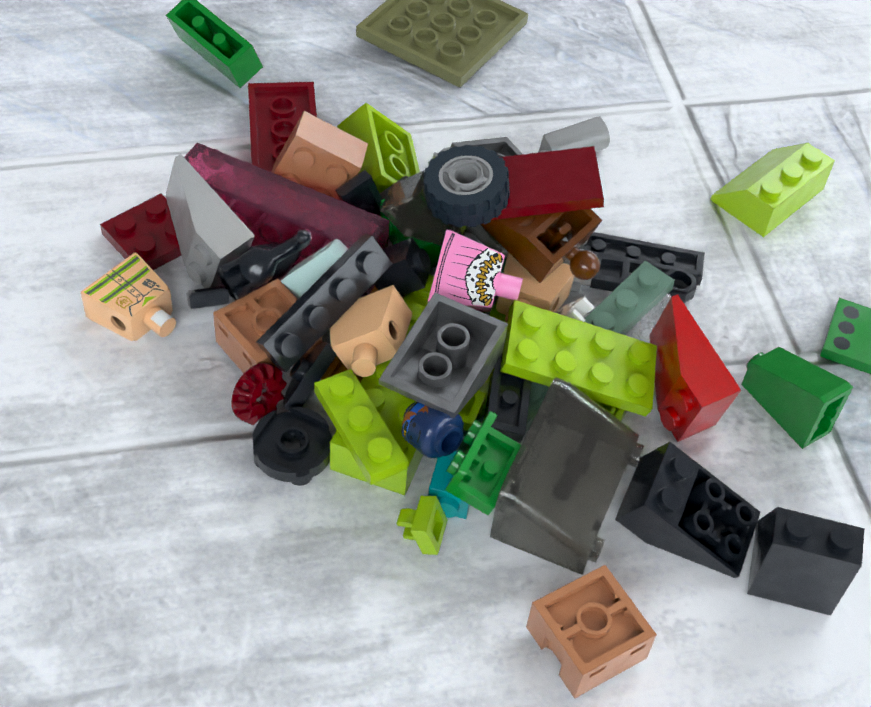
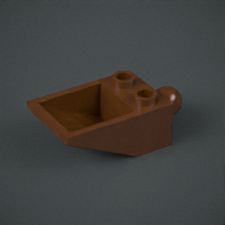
M592 209L491 220L487 224H481L539 283L546 279L566 259L570 261V271L577 279L590 280L599 272L600 261L597 255L591 251L579 249L603 221Z

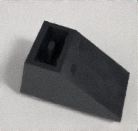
M668 442L640 457L615 520L647 544L730 577L737 578L740 576L760 511L673 443Z

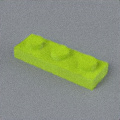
M352 369L314 383V393L369 485L408 469L407 457Z

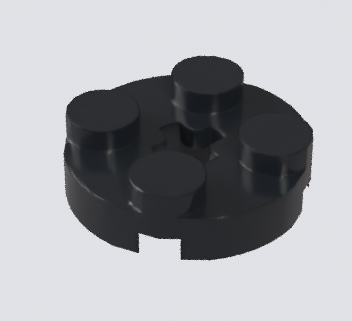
M290 407V412H282L280 414H277V410L265 415L253 431L254 463L271 478L303 486L308 484L312 477L320 474L330 462V441L333 436L329 431V425L325 418L311 409ZM295 439L300 440V448L288 449L284 444L285 441L292 443Z

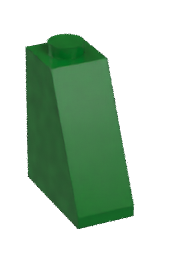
M777 347L766 354L760 352L753 356L746 365L747 371L741 384L802 449L831 432L853 389V386L848 381L781 347Z

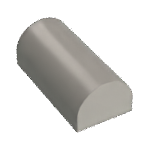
M600 116L544 134L538 153L541 150L556 151L595 146V151L597 152L609 146V131Z

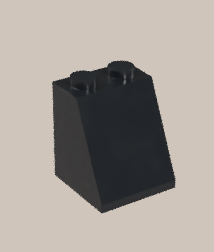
M776 507L757 522L747 594L831 616L862 566L865 528Z

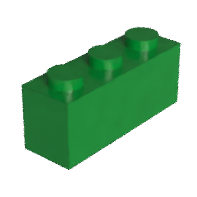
M181 0L166 14L177 36L239 88L244 86L263 68L253 45L199 1Z

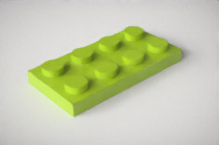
M514 300L509 307L508 326L500 372L645 417L653 410L657 345Z

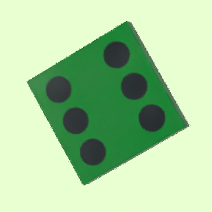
M839 297L820 357L871 374V308Z

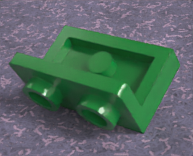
M489 411L482 423L474 420L462 440L468 444L465 452L458 450L451 460L446 472L450 473L452 477L445 488V491L488 516L495 508L525 448L523 445L491 427L497 417V414Z

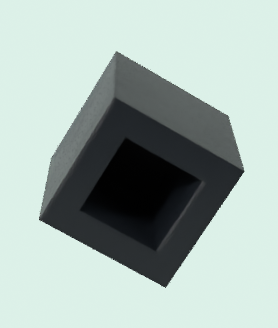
M413 237L382 249L393 264L374 283L378 291L394 285L401 297L426 287L432 266L431 260L427 252L419 248Z

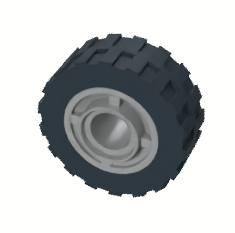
M471 145L450 147L449 150L441 151L437 154V157L432 158L428 162L429 166L425 168L423 178L426 204L428 209H431L432 215L436 219H441L442 223L452 224L455 227L461 228L462 226L477 227L479 224L491 222V219L497 218L501 215V211L506 209L510 196L508 166L505 167L504 159L497 156L495 151L487 150L479 145L478 147Z

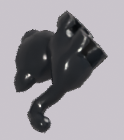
M306 229L299 230L296 235L281 244L271 243L251 246L237 259L220 266L218 276L224 287L228 290L233 302L276 279L281 281L299 259L302 249L309 245L312 240L311 232Z

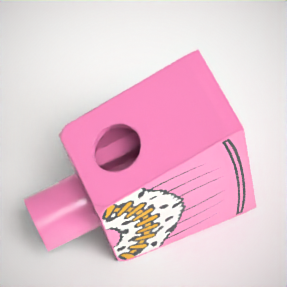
M446 229L428 303L436 292L477 311L490 312L494 296L511 300L518 299L523 278L501 273L504 254Z

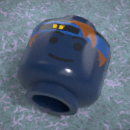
M414 402L404 413L401 432L404 439L420 453L430 459L440 458L452 454L461 445L464 434L463 420L460 414L452 418L444 412L419 402Z

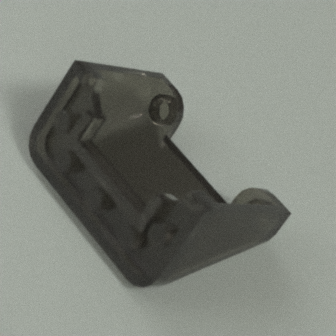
M555 377L502 484L495 506L490 537L583 575L588 561L597 563L605 539L598 536L624 471H627L629 465L636 468L645 445L638 443L640 435L572 383Z

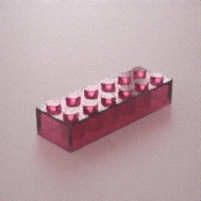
M198 142L184 157L255 235L251 246L271 243L281 244L296 235L299 230L306 229L311 232L312 240L307 247L302 249L300 257L293 264V267L334 239H339L349 249L363 234H368L374 237L382 249L388 247L390 221L377 214L352 206L345 201L320 193L313 188L303 186L281 175L271 173L249 162L239 160ZM373 284L361 297L369 295L375 285Z

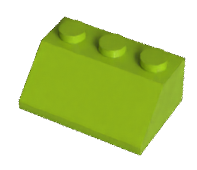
M364 103L337 125V128L368 143L359 173L364 170L369 173L379 193L404 176H408L413 181L416 189L420 188L425 194L410 133L368 103Z
M809 143L772 149L712 194L710 200L764 238L824 189L835 160Z

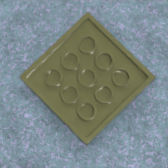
M386 0L356 26V36L460 88L527 24L528 13L501 0Z

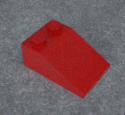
M677 294L670 298L649 337L650 343L657 345L654 381L657 410L660 413L663 426L668 431H671L677 442L715 426L741 392V389Z

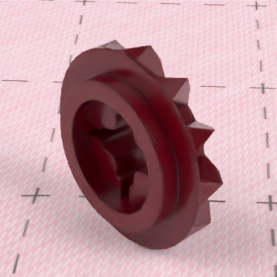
M259 363L244 372L235 385L231 400L233 413L239 420L254 425L268 413L277 410L276 405L278 402L285 399L281 392L287 385V382L282 378L283 371L270 363Z

